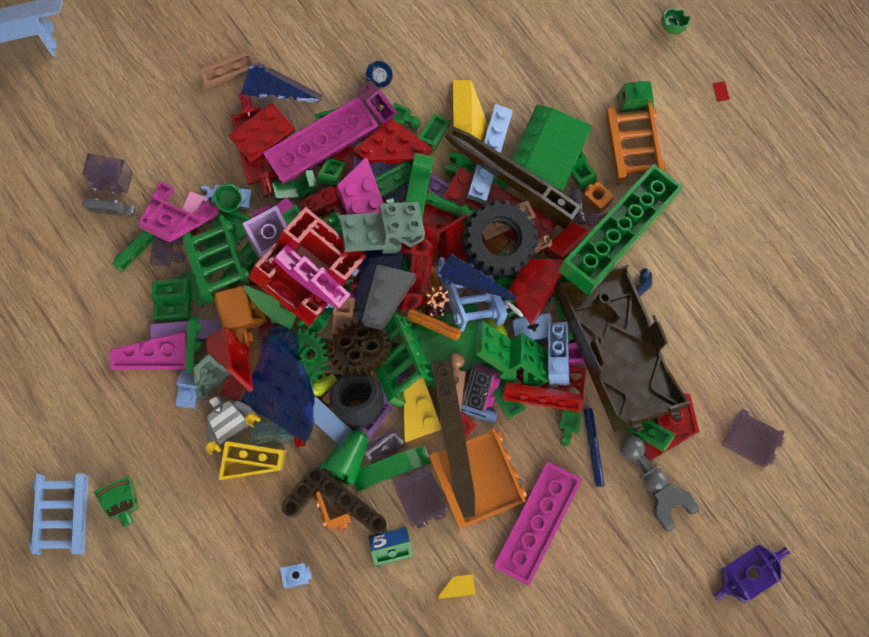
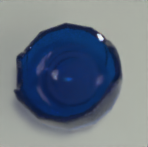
M377 60L367 66L365 72L366 81L372 82L379 89L385 88L392 82V68L383 61Z

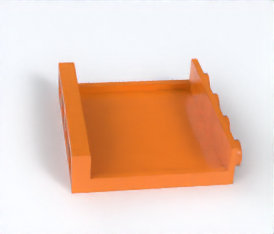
M495 428L490 432L466 441L475 491V516L463 518L456 501L447 449L439 453L429 454L459 530L525 503L526 491L523 486L519 487L516 468H511L509 463L512 460L508 450L503 449L501 443L504 440L500 431L496 433Z

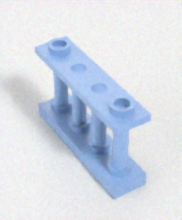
M441 257L438 265L435 267L436 276L440 278L443 288L448 290L446 296L450 299L449 304L453 312L454 323L458 325L461 332L464 331L467 322L470 320L491 317L496 326L503 325L508 313L491 274L487 276L483 274V271L475 270V265L472 262L470 264L447 266L444 257ZM472 270L477 277L453 282L450 273ZM478 286L481 287L483 294L459 297L456 289ZM484 301L489 307V310L465 313L462 305Z
M36 474V479L33 480V490L35 491L32 539L29 541L31 554L41 555V549L69 548L71 554L84 555L88 476L85 474H75L73 481H45L46 476ZM45 489H73L75 491L74 498L71 501H44ZM71 508L74 510L71 520L43 521L44 509ZM70 528L72 530V538L70 540L42 541L43 529Z

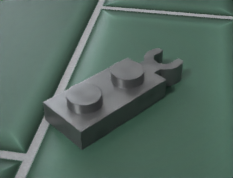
M90 197V199L83 198L82 203L85 210L89 212L135 217L137 209H134L135 206L121 205L119 201L112 199L101 201L100 198Z

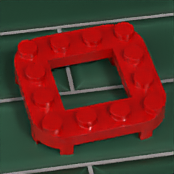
M425 237L423 241L412 247L401 242L402 247L399 252L413 254L410 272L416 274V281L399 304L398 310L400 311L421 309L427 299L425 292L429 289L434 252L432 243ZM379 250L361 251L366 255V258L357 268L360 272L354 277V282L350 285L351 291L356 294L357 300L363 305H366L377 268Z

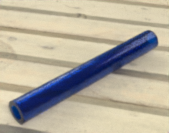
M588 408L583 411L595 487H603L605 482L593 408Z

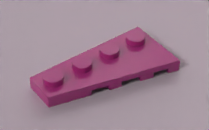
M187 330L111 349L109 351L110 370L185 369Z

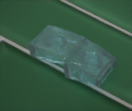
M266 422L253 425L254 428L251 427L254 445L271 440L275 444L294 439L292 422Z

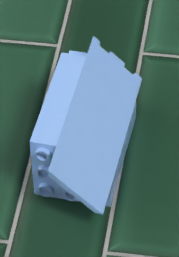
M36 0L1 8L0 43L38 35L52 57L56 56L55 49H57L55 38H52L54 28L52 22H49L48 17L61 13L63 0Z

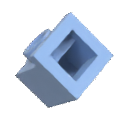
M305 563L280 568L285 589L309 584V579H312L310 567H306ZM296 571L300 574L298 579L293 578V573Z

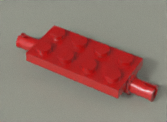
M244 91L246 99L243 96V92L238 94L242 109L238 114L231 116L234 130L263 109L255 108L252 105L250 92ZM240 152L248 186L261 183L263 197L269 198L268 190L270 196L273 197L271 180L278 179V176L265 156L251 165Z

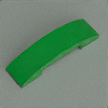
M425 445L401 452L359 469L355 482L358 492L411 470L414 471L432 464Z

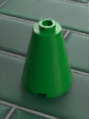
M359 429L356 431L352 430L321 462L319 467L325 472L327 469L330 470L331 476L337 480L354 486L369 441L366 438L367 434Z

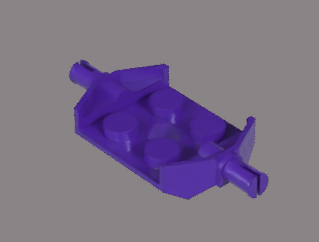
M756 545L741 557L721 568L723 587L712 594L713 597H716L715 600L718 602L726 595H730L742 603H747L782 580L780 561L790 554L789 551H786L788 549L784 547L778 552L773 553L761 545ZM750 568L757 570L758 577L756 579H751L748 576Z

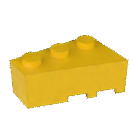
M420 377L403 394L406 403L403 405L404 442L442 429L425 380Z
M225 441L219 480L284 470L287 450Z

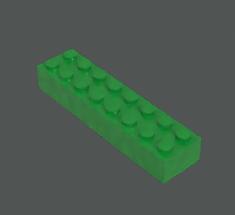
M653 164L563 261L558 272L589 296L676 200L683 186Z

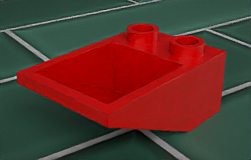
M226 327L206 337L207 351L246 389L252 391L253 385L249 361L250 350L248 346L242 343L237 335Z

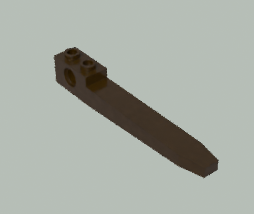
M454 126L446 133L445 138L459 152L536 204L534 209L563 229L567 228L581 208L579 204L472 134Z
M450 358L432 361V372L455 498L463 518L475 516V491L452 362Z

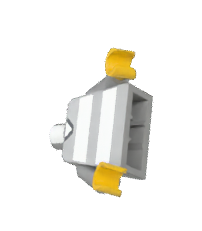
M219 396L214 397L209 401L215 411L207 416L208 444L206 445V451L211 456L214 449L220 452L221 448L218 446V443L219 445H225V441L233 440L250 427L254 428V420L260 422V418L255 416L252 408L240 401H227L223 403Z

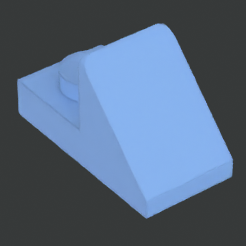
M182 369L176 381V384L179 386L176 406L196 409L198 396L195 392L194 373L190 374L186 369Z

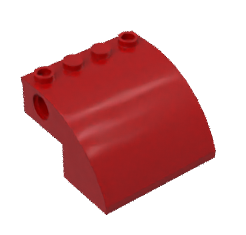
M305 207L283 230L275 245L254 266L248 278L310 327L329 303L296 281L273 258L284 246L288 245L301 258L303 256L308 258L318 269L323 267L343 287L366 258V255L361 251L345 252L342 236Z

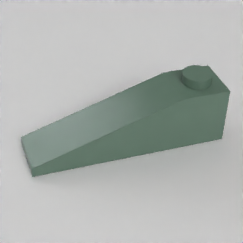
M211 354L205 356L193 368L196 395L204 400L231 374Z

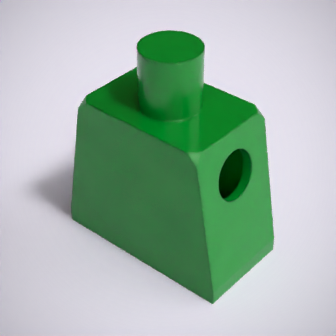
M651 81L625 83L617 94L619 112L646 110L647 104L652 102L654 109Z

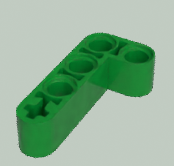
M415 153L406 202H418L421 217H423L434 156Z

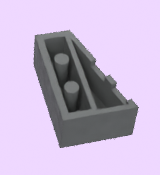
M377 265L362 319L363 325L383 330L411 286L415 283L416 274Z

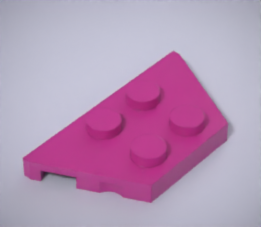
M367 158L358 164L336 186L346 215L378 213L380 204H384Z

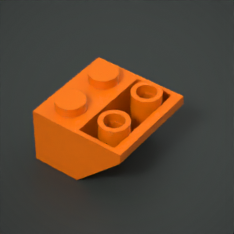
M245 286L214 294L222 328L226 327L230 330L248 328V330H254L267 322L265 313L256 306L245 292ZM248 286L258 290V286Z

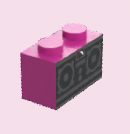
M481 364L472 367L462 404L483 412L492 407L495 396H493L494 390L498 388L500 378H498L499 371Z

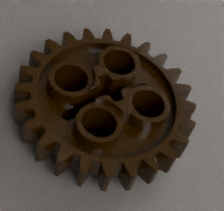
M361 319L358 320L357 324L351 320L350 326L344 323L343 330L337 328L338 334L332 333L333 339L329 340L330 346L327 347L328 355L332 365L336 366L337 371L342 369L344 375L349 371L351 377L354 373H357L358 377H360L362 372H365L368 376L369 370L375 373V367L382 368L381 362H387L386 356L391 355V340L387 330L364 326Z

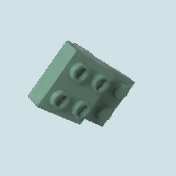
M418 202L380 204L378 213L340 215L339 217L345 252L382 250V254L397 253L401 250V242L412 247L423 241L425 236Z

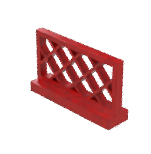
M569 366L570 384L565 387L557 385L560 390L550 389L549 386L551 385L549 382L540 387L524 385V378L521 376L523 370L517 371L516 375L521 384L509 382L505 384L503 400L581 412L584 399L586 368ZM570 374H581V378L574 380ZM575 387L579 394L570 393L568 390Z

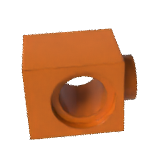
M597 181L594 185L590 184L584 190L583 200L600 214L612 203L614 195ZM599 194L602 198L597 200L592 195Z

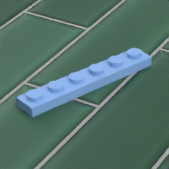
M495 104L484 143L501 153L513 110ZM478 164L475 168L467 198L485 204L494 175Z

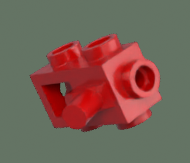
M333 186L325 187L320 193L309 195L301 202L302 210L306 207L317 217L333 212L345 215V212L340 207L343 203L339 192Z

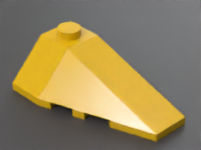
M453 80V126L472 134L484 142L488 123L471 80Z

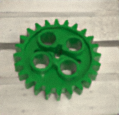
M299 328L298 333L291 329L292 333L287 340L290 346H294L297 341V344L300 343L297 350L290 349V347L286 348L285 346L289 345L286 344L288 342L285 340V343L280 348L275 347V351L277 353L279 351L280 355L273 352V356L270 357L271 360L267 357L272 362L267 366L269 369H272L270 374L275 376L274 380L277 383L280 382L282 387L286 386L288 390H291L293 386L296 391H299L300 386L306 390L307 384L313 388V381L320 383L318 377L326 376L322 372L323 369H329L325 364L331 361L328 357H325L329 353L326 350L328 346L325 342L322 343V337H318L316 332L311 334V331L307 329L304 333ZM295 336H296V339H297V340H295L294 342H291V343H290V340H291L292 338L295 339ZM281 350L283 353L287 351L289 355H293L289 359V363L283 367L282 363H280ZM286 353L283 354L284 360L282 361L289 358ZM311 353H316L313 359L308 360ZM301 369H305L304 374L298 376V372Z

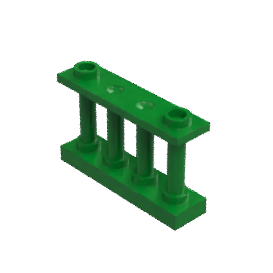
M223 215L219 216L222 225L197 236L192 235L190 232L182 235L200 294L207 303L215 301L213 296L215 290L238 280H242L246 286H250L248 280L250 273L247 267L243 266L232 234L234 230L233 225ZM223 232L225 233L227 241L204 251H198L197 246L200 242ZM230 248L232 257L209 267L203 266L202 261L205 258ZM236 264L237 273L214 283L208 281L207 277H210V274Z
M395 314L393 318L397 326L388 333V336H390L392 341L401 334L403 341L390 352V356H386L387 362H381L383 367L379 368L376 366L375 369L388 403L402 407L406 403L403 395L406 389L420 377L429 381L434 380L431 373V367L426 362L411 327V321L406 317ZM407 348L410 356L395 369H392L391 361ZM413 364L416 371L399 385L397 376Z

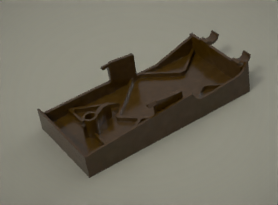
M628 265L614 268L589 296L571 281L560 283L554 291L614 432L631 426L634 431L645 429L641 423L669 414L673 419L683 417L679 411L691 403L665 363L661 350L668 344L667 338L656 315L652 316L654 323L651 324L627 270Z

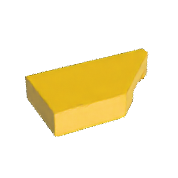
M473 574L452 577L438 596L439 599L476 595Z

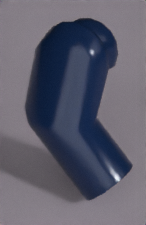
M643 268L640 271V285L636 287L639 297L653 285L652 273L647 268Z

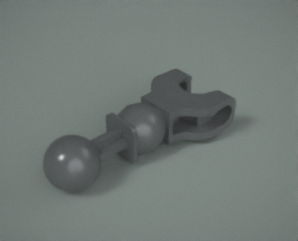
M628 436L622 440L620 452L625 459L635 461L643 474L639 478H643L645 489L653 493L652 497L655 500L654 516L664 530L670 532L675 527L671 517V510L675 505H681L689 514H696L699 511L697 503L689 492L675 489L671 483L668 484L666 474L662 470L657 469L659 468L658 465L652 467L644 455L645 444L641 438Z

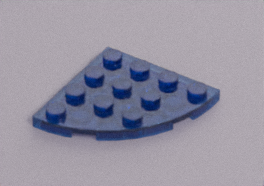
M272 335L269 337L253 373V390L249 391L246 389L241 402L249 405L255 412L306 442L310 438L315 419L313 417L315 399L312 385L301 361H297L291 353L292 350L284 342Z

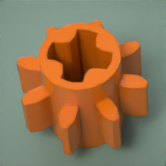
M441 284L435 287L430 285L431 289L429 292H425L426 296L429 297L426 299L427 304L432 303L434 309L437 306L444 308V303L450 300L445 296L448 294L447 288L442 290Z
M248 328L233 331L242 343L251 348V343L255 341L253 333H248Z

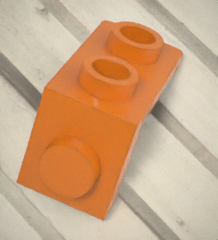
M317 491V497L314 500L317 508L322 509L323 516L320 517L324 528L328 527L330 531L334 529L341 531L349 528V524L353 523L350 514L348 513L331 520L320 491Z

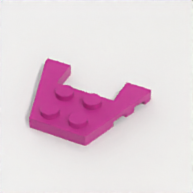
M160 181L157 185L156 193H153L150 205L146 207L139 221V227L161 239L172 242L217 216L219 209L206 202L193 214L166 202L175 193L174 187Z

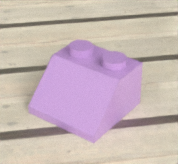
M277 205L242 223L249 243L256 256L260 258L275 245L283 230L287 227Z

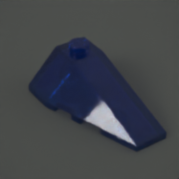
M255 63L248 68L242 89L243 95L266 98L267 95H275L277 99L284 100L293 97L296 101L319 103L322 99V95L272 68L265 67V64Z
M453 254L449 256L439 272L442 275L440 279L448 285L454 283L504 298L517 299V296Z

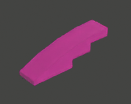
M288 245L284 246L273 258L283 270L301 285L337 309L350 296L323 267L318 269L305 256L301 258Z

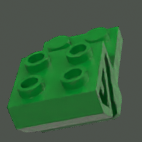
M485 321L478 323L476 355L497 368L500 378L506 382L514 383L517 369L523 370L524 385L541 386L548 382V350L523 333L510 339Z

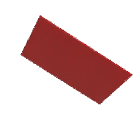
M726 82L713 83L717 101L730 100Z

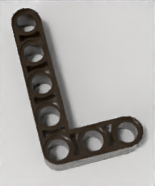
M312 467L306 472L284 500L281 507L282 512L287 517L295 518L300 515L319 490L374 534H382L387 530V522L383 516L319 467ZM315 472L321 473V478L317 482L311 480V476ZM335 484L337 490L332 494L327 493V486ZM308 488L309 494L304 498L300 497V489ZM345 496L352 497V503L348 506L342 505V499ZM291 503L296 504V511L294 513H288L286 510L287 506ZM360 508L368 510L366 517L360 518L357 516ZM376 520L383 521L384 526L381 530L373 528V523Z

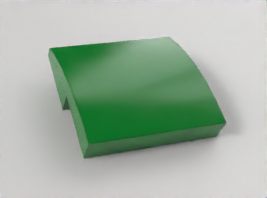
M189 279L153 281L151 300L154 301L152 320L155 322L189 320L191 318Z

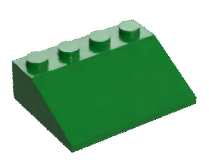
M536 104L511 160L563 192L592 126L554 108Z
M475 303L463 305L465 313L478 311ZM452 311L435 317V319L458 328V325L454 323ZM483 319L468 321L458 340L451 339L422 325L412 327L426 362L431 367L432 375L431 362L448 359L454 353L463 355L465 359L460 371L468 372L477 364L484 365L488 363L476 355L477 326ZM424 379L428 389L435 386L434 380Z

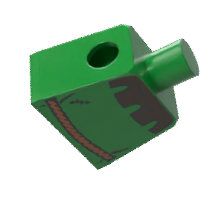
M125 477L93 491L109 519L116 520L119 518L122 527H127L134 523L130 513L137 511L139 506L134 481L131 477Z

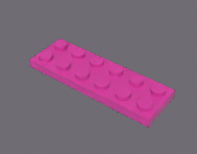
M358 96L266 150L263 154L284 185L379 129V126Z
M547 461L493 568L529 586L583 479Z

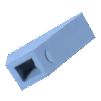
M568 322L548 323L550 385H569Z

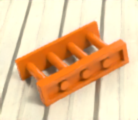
M652 102L647 104L646 112L619 115V113H616L615 107L607 108L606 121L617 184L625 183L626 177L629 174L647 172L653 165L628 167V165L624 164V159L629 156L653 154L655 165L666 172V164L661 158L655 124L657 112L656 109H653ZM647 119L649 129L622 132V130H619L618 124L620 122ZM650 136L652 144L649 147L625 149L621 146L623 139Z

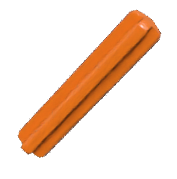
M411 309L407 315L410 321L451 339L458 340L461 336L460 329L414 309Z

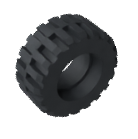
M499 200L493 201L490 204L487 202L480 208H477L468 218L462 230L463 254H467L466 260L469 264L472 262L475 265V270H481L487 276L491 274L494 277H501L502 275L506 277L519 271L533 257L534 249L538 243L536 240L538 232L537 229L533 228L535 225L534 220H529L527 217L529 213L526 210L522 212L520 210L521 206L518 204L510 205V201L505 200L503 203H500ZM500 222L512 229L516 237V247L512 253L507 256H497L486 249L482 241V232L488 224Z

